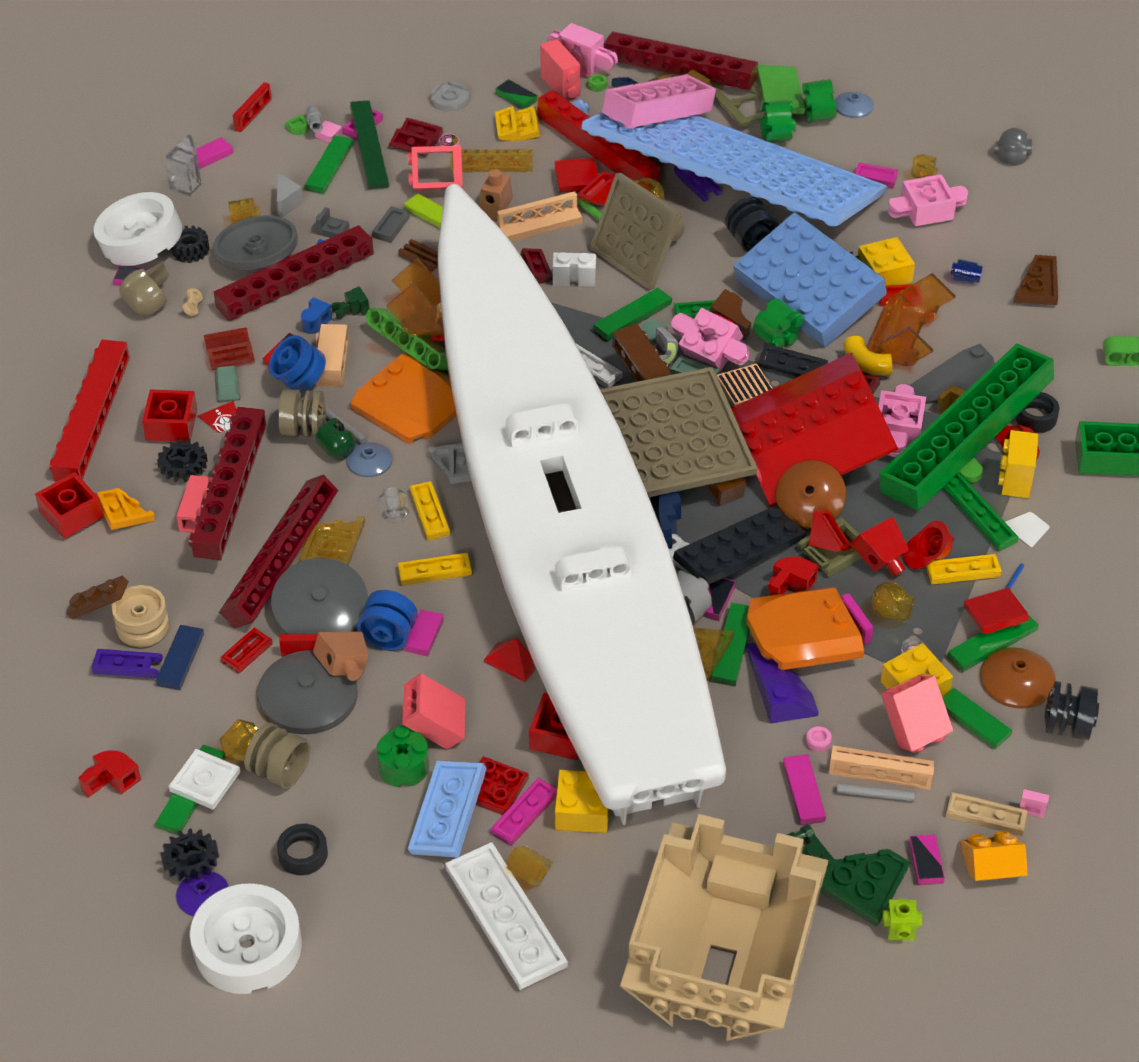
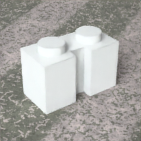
M554 252L553 286H570V283H578L580 287H595L596 254Z

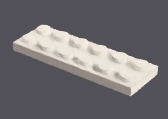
M492 842L445 863L448 874L519 990L568 967L567 959Z

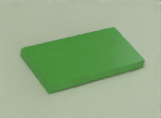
M758 65L757 76L763 102L792 101L793 113L791 114H804L805 105L796 67Z

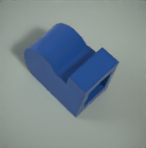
M315 297L308 302L309 308L301 313L302 329L308 334L317 333L320 331L321 324H327L332 319L331 305Z

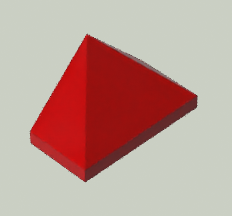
M601 172L577 194V198L605 205L615 174Z
M828 509L816 510L813 513L809 546L837 552L850 551L852 546Z
M518 638L497 643L484 658V663L523 682H526L536 669L530 652Z

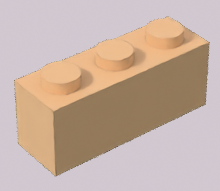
M321 324L320 333H316L317 349L325 355L326 360L324 371L316 382V386H343L349 343L347 325Z

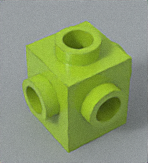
M904 898L889 900L888 909L883 910L882 917L883 927H887L888 940L915 941L917 927H922V911H917L916 900Z

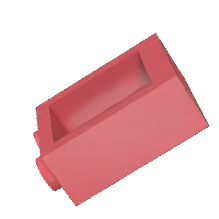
M461 146L412 147V153H408V165H412L413 173H409V186H413L414 191L446 190L451 184H457L463 189ZM453 153L454 182L418 183L417 154Z

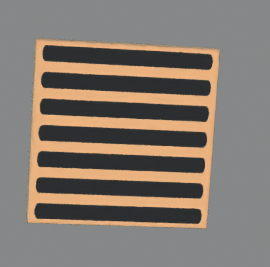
M757 363L716 375L732 407L773 389Z

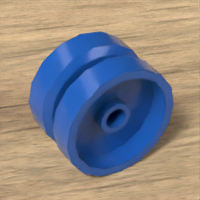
M293 335L280 342L274 350L269 362V373L278 381L283 382L288 388L300 390L301 393L310 389L320 379L325 368V355L301 336Z
M377 590L369 595L365 603L364 610L357 622V632H362L364 640L378 649L387 651L399 650L405 647L408 642L411 630L418 617L417 608L411 600L398 592Z

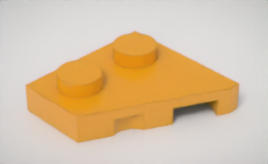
M120 488L97 492L103 514L111 530L154 521L155 514L153 511L149 510L147 512L142 509L139 501L129 497Z

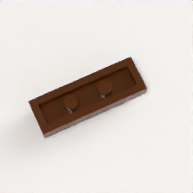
M124 576L109 579L98 586H92L86 591L74 594L69 601L70 605L66 614L75 619L121 600L129 581Z

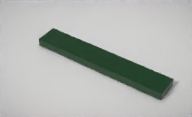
M370 100L350 102V110L368 189L389 188L388 176Z

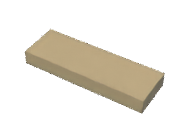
M951 792L946 818L1023 836L1028 810Z

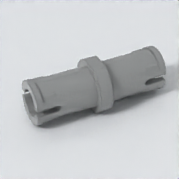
M310 105L306 110L307 122L313 132H320L323 128L322 115L315 105Z

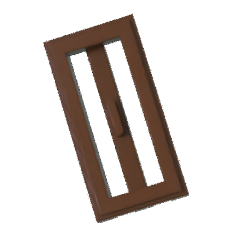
M413 239L409 240V244L403 245L404 249L400 248L398 250L400 257L431 272L438 267V252Z

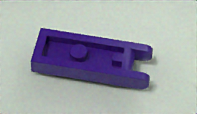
M677 166L674 167V174L703 202L708 201L707 194L711 192L716 196L722 194L720 187L709 177H700L693 171L677 168Z
M97 649L92 671L93 674L157 678L159 671L150 668L151 663H161L163 655L151 652Z

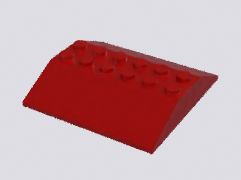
M852 352L731 408L757 466V478L771 507L777 505L776 490L780 478L791 466L799 462L808 460L821 461L832 466L840 475H844L899 450Z

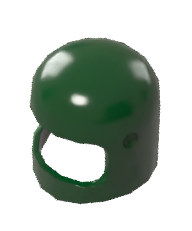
M332 418L326 422L316 434V443L330 457L336 460L347 458L356 447L354 434L351 431H344V424L338 418ZM335 423L339 424L338 430L334 427Z

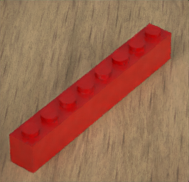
M554 90L537 98L538 117L611 171L616 174L622 173L648 191L659 186L660 166L635 149H626L622 144L608 142L604 137L592 136L588 134V131L582 130V121L590 118V116Z
M101 339L98 348H95L94 359L88 365V374L82 380L80 394L76 395L74 409L69 412L68 424L63 427L62 439L57 443L56 454L49 463V470L53 474L54 482L74 472L83 480L130 359L127 342Z

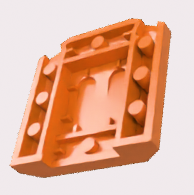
M409 354L398 356L359 388L350 403L353 411L408 444L414 443V439L422 436L425 439L433 437L457 416L450 377L438 370L429 369Z
M835 587L751 598L746 624L762 656L767 660H775L778 663L779 669L787 670L863 658L864 647L861 634Z

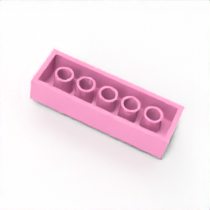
M688 74L606 89L602 113L608 115L611 120L623 123L624 127L630 129L641 125L648 126L651 123H662L666 120H676V118L680 117L688 118L690 115H702L712 110L716 89Z

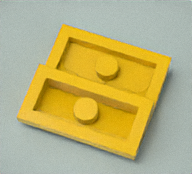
M514 106L495 112L499 140L520 141L541 136L535 106L515 111Z

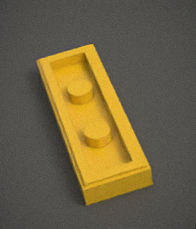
M432 481L409 486L410 494L427 541L450 536V529Z
M468 552L398 563L402 586L472 575Z
M996 554L934 560L926 566L931 585L1001 577L1002 573Z

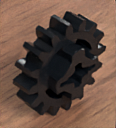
M178 439L177 444L169 442V448L163 446V452H158V469H160L161 475H166L167 480L174 477V482H177L179 478L186 482L190 475H195L196 473L202 475V469L207 468L206 462H208L204 447H199V442L191 444L190 439L186 443H182L181 439Z
M188 829L187 834L178 831L179 837L170 836V844H163L164 851L161 852L163 868L168 870L170 877L177 875L178 881L187 877L188 882H191L193 876H197L200 880L202 879L203 872L211 873L210 866H217L216 859L219 858L217 842L212 840L210 833L203 836L201 829L196 834L193 833L192 829Z

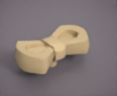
M190 288L186 291L188 299L182 305V308L188 316H196L198 314V303L202 301L203 297L198 289Z

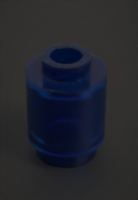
M958 259L957 263L953 262L950 275H954V280L972 284L974 282L979 283L983 266L978 265L976 262Z

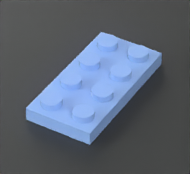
M436 762L408 847L411 854L459 858L486 773L484 763Z

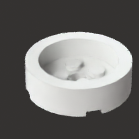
M156 192L137 193L116 201L100 214L94 225V235L105 258L110 259L113 264L121 266L139 265L158 258L157 254L165 248L170 250L182 233V223L171 199Z
M261 884L234 885L213 894L197 910L190 929L192 950L199 972L210 984L230 993L250 994L252 993L251 990L264 987L269 989L275 986L291 973L301 954L302 938L300 925L293 904L279 891ZM253 939L255 942L253 946L248 948L240 946V942Z

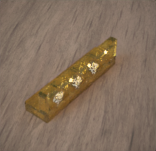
M461 149L462 172H489L492 169H498L501 172L533 171L532 149ZM451 153V169H452V172H454V167H453V153Z

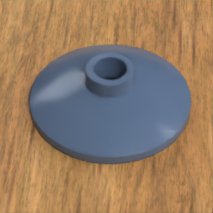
M845 92L835 99L836 111L849 118L865 117L872 112L874 107L872 99L860 92Z
M373 442L357 445L354 451L347 457L348 468L354 474L361 477L379 476L385 473L392 464L390 450L382 444Z

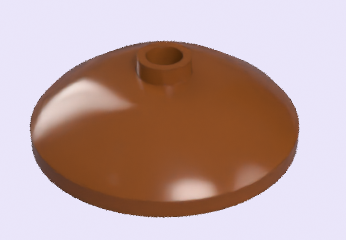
M808 460L791 466L782 475L777 485L776 501L779 510L801 528L811 529L813 513L816 510L828 509L834 519L840 515L846 502V487L841 475L832 466L821 461ZM812 487L814 492L807 494L806 489Z
M1016 647L1000 649L988 656L982 665L980 675L982 686L991 698L1000 704L1018 709L1036 707L1047 701L1048 693L1051 691L1054 681H1056L1054 670L1045 658L1031 650Z

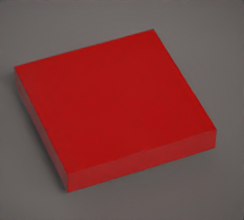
M595 158L554 161L559 193L581 191L598 176Z
M1009 587L964 600V608L983 634L994 633L999 629L1017 626L1020 623L1029 621L1028 612Z
M482 756L479 763H484L486 773L475 805L504 815L521 793L529 779V773Z

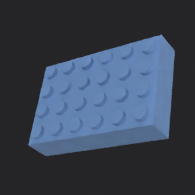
M795 212L733 265L737 281L763 301L768 303L776 298L781 299L804 316L805 320L800 329L824 348L887 294L885 280L882 276Z

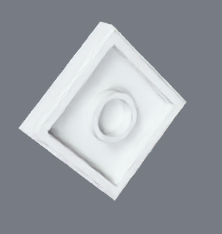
M195 749L169 785V790L172 793L214 810L240 774V767Z

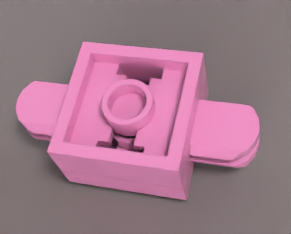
M570 23L563 31L555 29L547 37V42L558 39L580 63V75L586 78L597 74L601 69L610 71L618 62L616 53L604 49L603 35L576 24Z
M942 174L903 181L901 197L889 200L888 214L893 218L909 216L914 226L954 219L955 208L966 205L968 190L963 186L949 188Z
M703 308L699 310L694 319L682 313L677 314L672 319L671 327L675 334L682 337L678 344L685 355L701 363L718 368L720 372L728 360L737 365H743L748 361L750 352L746 344L740 342L743 335L738 325Z
M906 384L897 385L893 392L881 390L879 408L899 449L888 454L891 457H897L906 446L921 434L926 397L915 395L914 388Z

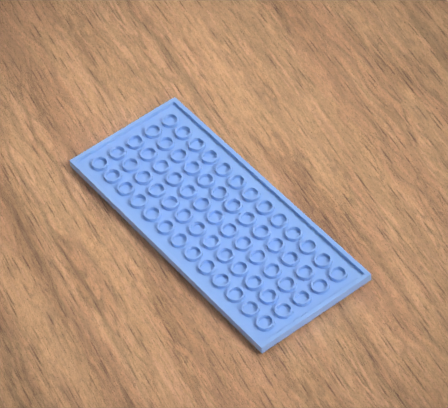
M602 112L582 121L581 129L588 131V134L592 136H601L606 138L605 140L608 142L622 144L626 149H635L640 151L642 155L654 156L663 163H672L677 165L679 169L693 171L697 176L712 178L716 183H725L734 190H743L750 193L753 197L767 199L771 204L783 205L792 212L799 211L806 214L808 218L825 221V224L829 226H838L884 195L887 189V185L697 115H690L688 118L680 117L676 118V120H666L662 123H651L648 126H636L634 129L624 127L623 123L611 120L608 115Z

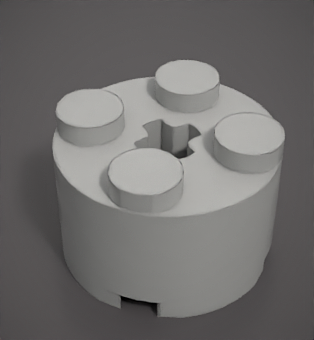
M678 571L676 574L693 625L712 606L711 596L707 590L709 585L703 578L697 579L684 571Z

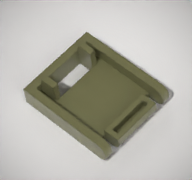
M842 517L836 520L842 532L851 541L859 535ZM810 535L798 543V548L801 551L804 550V554L813 563L819 565L818 567L825 571L828 577L862 559L854 548L850 551L837 552L809 546Z

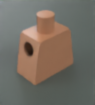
M492 169L489 171V176L480 191V208L492 221L497 222V211L508 208L513 199L511 178L508 175L501 174V171L498 169Z
M318 632L313 653L328 673L333 676H347L351 681L359 679L364 673L368 660V651L363 633Z

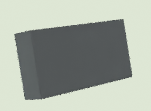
M390 206L373 229V238L392 243L410 218L409 211Z

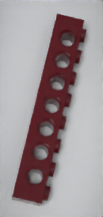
M613 31L604 42V49L616 53L618 63L679 76L694 70L710 79L711 83L749 91L757 80L758 62Z
M360 225L355 226L213 291L215 306L228 321L236 319L373 255V239Z
M237 407L235 415L231 416L229 432L226 431L224 437V448L219 450L218 465H214L213 479L207 485V497L202 499L201 514L196 516L195 531L189 536V547H192L193 557L222 560L266 428L265 410Z
M324 474L307 480L220 609L219 613L234 628L253 623L272 594L277 580L288 569L339 491Z

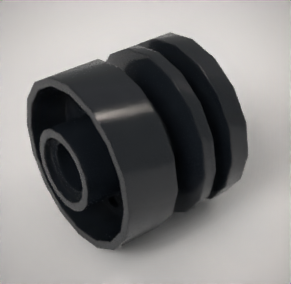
M747 197L739 200L728 210L725 217L726 228L746 252H749L779 226L775 217L768 211L763 202L756 197Z
M1054 681L1053 687L1048 693L1045 707L1046 733L1052 734L1055 723H1059L1058 735H1063L1066 725H1070L1073 738L1089 740L1092 728L1096 726L1098 718V688L1081 685L1077 696L1072 695L1071 683H1067L1065 693L1063 694L1060 693L1061 682Z

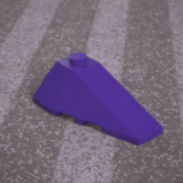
M756 643L746 644L747 653L770 724L819 715L813 694L793 669H779L778 663L775 660H767L762 656Z

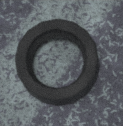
M1040 392L1015 417L1016 422L1019 425L1029 427L1035 433L1049 431L1057 423L1060 410L1058 401L1053 396ZM1040 408L1047 411L1049 415L1035 416L1028 413L1025 409Z
M304 823L288 827L280 834L277 841L279 862L291 874L309 875L314 873L325 864L328 857L326 837L322 830L314 825ZM308 840L318 846V850L307 858L297 859L287 854L288 847L297 841Z

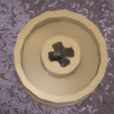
M131 586L125 589L121 600L112 603V614L116 632L123 643L131 647H148L160 642L167 635L170 627L165 598L159 590L152 586Z

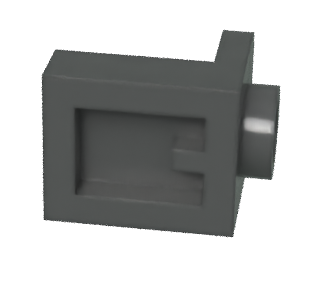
M327 207L317 215L315 220L318 235L329 238L350 228L348 221L330 217V210Z

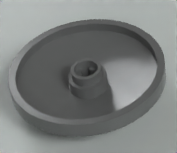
M271 215L255 216L240 220L226 227L216 237L213 248L217 260L222 265L237 270H253L270 266L286 258L295 249L298 243V236L294 224L285 218Z
M329 558L307 559L291 566L277 580L271 598L272 613L277 626L284 634L357 632V622L364 610L368 599V592L361 576L349 565Z
M313 650L294 652L278 659L264 672L258 686L259 704L266 719L279 728H284L289 733L301 735L317 734L336 727L351 714L358 698L357 680L351 681L347 676L330 675L314 655Z

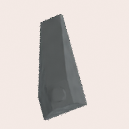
M977 344L962 350L909 386L914 388L915 395L926 397L925 404L938 403L939 395L951 385L966 391L995 362L992 355L981 344Z

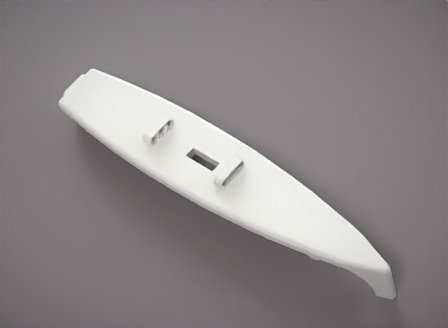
M451 184L445 190L438 243V274L446 357L468 471L506 594L555 710L603 805L608 809H612L616 817L620 816L623 825L626 824L627 814L652 809V802L664 799V806L694 799L696 807L700 808L704 789L719 786L725 781L726 766L692 621L669 548L621 430L586 361L559 314L504 232L459 185ZM563 471L576 510L558 513L545 474Z

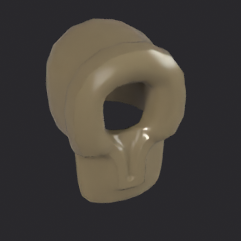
M160 262L147 271L144 269L136 270L129 274L121 283L119 289L120 296L134 313L141 316L152 315L159 311L167 302L165 295L159 288L169 277L164 263Z

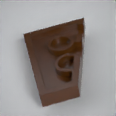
M1034 256L1025 279H1023L1020 289L1015 295V303L1057 305V256Z

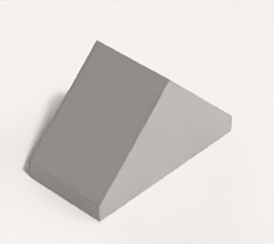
M279 174L277 175V207L279 217H284L304 203L303 192L300 185Z

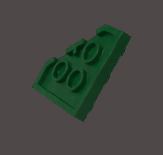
M883 849L877 853L866 855L865 853L848 855L836 860H831V858L825 859L828 860L820 893L877 927L883 917V910H887L889 900H892L911 862L890 849Z

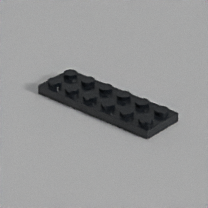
M773 506L674 551L673 559L697 579L703 578L708 584H711L798 543L806 537L807 532L783 514L781 510Z

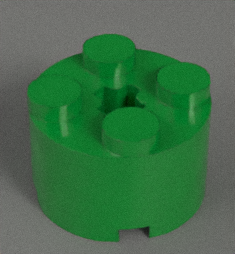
M831 79L802 83L803 95H806L803 101L805 110H808L806 111L807 122L811 123L836 118V102L833 98L834 89Z
M787 100L762 102L760 112H764L763 117L760 118L762 138L768 142L789 141L792 139V131H796V122L791 116V113H793V102Z
M773 299L766 304L768 308L764 312L760 310L753 323V331L757 337L767 344L781 348L786 345L791 346L797 341V333L805 318L781 299Z
M400 725L395 730L386 733L379 740L376 746L380 776L386 783L395 787L408 784V787L420 783L427 776L429 767L428 744L423 735L404 725Z

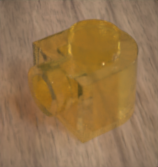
M925 154L916 155L912 163V176L918 179L936 175L938 167H935L936 158Z

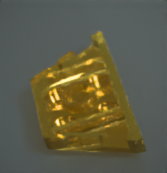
M359 516L357 521L344 523L342 519L331 523L317 524L307 539L300 562L312 558H329L349 565L365 525V517Z

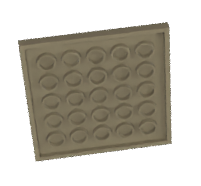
M713 367L600 389L621 430L648 497L757 474V466Z

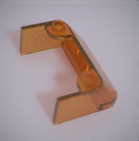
M417 258L392 279V282L402 293L387 304L386 307L402 323L401 326L408 335L444 336L439 281Z
M933 273L929 274L887 301L866 348L877 354L890 353L892 363L902 366L915 365L918 360L929 355L934 350L919 336L922 325L932 323L938 316L939 307L955 299L956 295Z

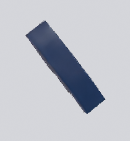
M678 491L662 494L659 498V525L669 549L672 548V534H677V520L681 519V499Z

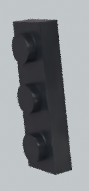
M766 343L758 361L760 367L797 377L828 363L826 359Z

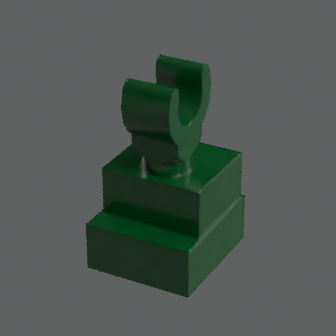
M360 286L344 293L346 302H334L331 304L332 312H335L337 319L344 317L349 310L353 316L359 313L364 316L370 309L368 298Z

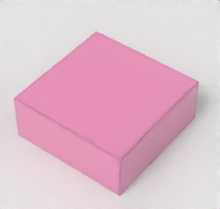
M325 120L322 123V130L315 133V138L330 143L334 135L340 136L343 133L342 126Z
M1024 789L1019 808L1028 810V815L1044 818L1049 795Z

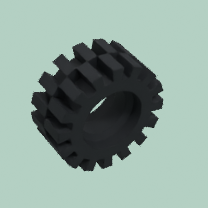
M191 225V228L184 226L185 229H182L180 238L171 248L172 255L176 260L180 259L183 263L185 260L188 263H192L191 260L198 262V258L204 259V255H208L210 249L208 235L201 227L196 229L193 225Z

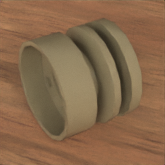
M283 389L279 405V430L281 436H298L300 427H302L305 437H310L311 431L313 437H316L317 432L326 421V404L323 391H315L313 398L312 390H307L304 400H302L300 390Z
M266 723L254 734L248 745L244 760L245 769L253 774H257L261 778L267 777L271 783L283 789L290 788L298 781L307 766L311 752L310 742L294 733L288 734L284 728H279L273 723Z

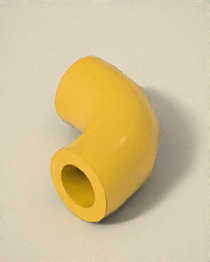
M850 336L844 340L843 348L845 354L847 355L852 352L862 372L879 376L892 375V358L890 353L877 354L869 351L865 346L864 339L860 336Z

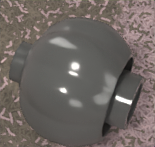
M1010 128L1002 133L999 141H995V154H999L1001 161L1010 165L1023 164L1026 162V155H1032V139H1027V133L1022 129Z

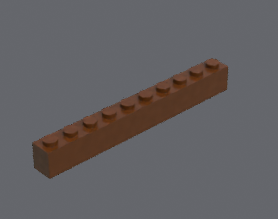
M637 323L613 332L612 347L636 382L672 375L668 364L662 361L657 348L651 345L646 332L642 331ZM745 477L709 484L706 487L718 505L721 506L744 497L747 483Z

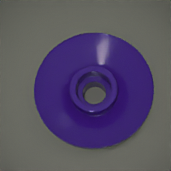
M212 871L210 874L203 872L202 879L200 880L197 876H193L192 881L188 882L186 877L178 886L176 892L177 903L183 912L194 917L197 910L209 897L229 887L224 877Z

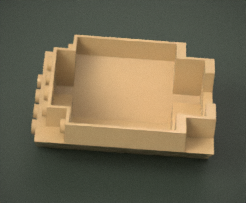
M698 814L695 827L672 822L669 834H664L629 942V959L620 987L672 1027L676 1015L686 1020L696 1019L704 1021L713 1027H727L726 1041L783 1029L828 860L802 854L804 839L777 833L775 845L772 847L724 835L725 820ZM711 947L737 953L728 985L701 979Z

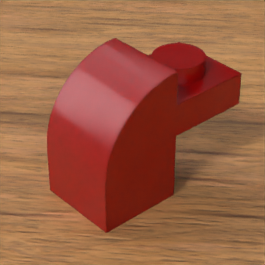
M786 557L778 560L773 565L772 578L768 583L769 596L785 594L788 588L796 592L810 590L817 581L819 565L801 557Z
M115 750L103 751L92 756L94 766L86 769L78 777L82 793L88 798L108 783L122 795L141 781L138 764L125 753Z

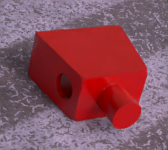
M894 517L860 533L850 543L873 571L877 572L887 566L893 577H896L906 570L899 559L908 552V546Z

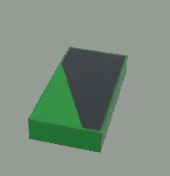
M510 79L495 88V94L522 109L528 108L537 101L536 94Z

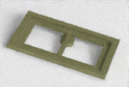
M755 81L750 89L754 94L731 100L718 88L724 85L710 82V86L716 89L714 98L740 127L760 122L764 112L745 117L737 109L741 106V101L758 97L763 102L760 85L757 81Z

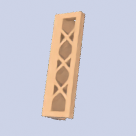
M575 191L497 211L498 227L510 241L582 223V215L577 209V194ZM571 200V205L561 206L565 201ZM546 206H552L549 211L542 212ZM526 211H533L529 216L523 217ZM514 216L510 221L503 222V217Z
M833 746L829 774L931 790L934 761Z

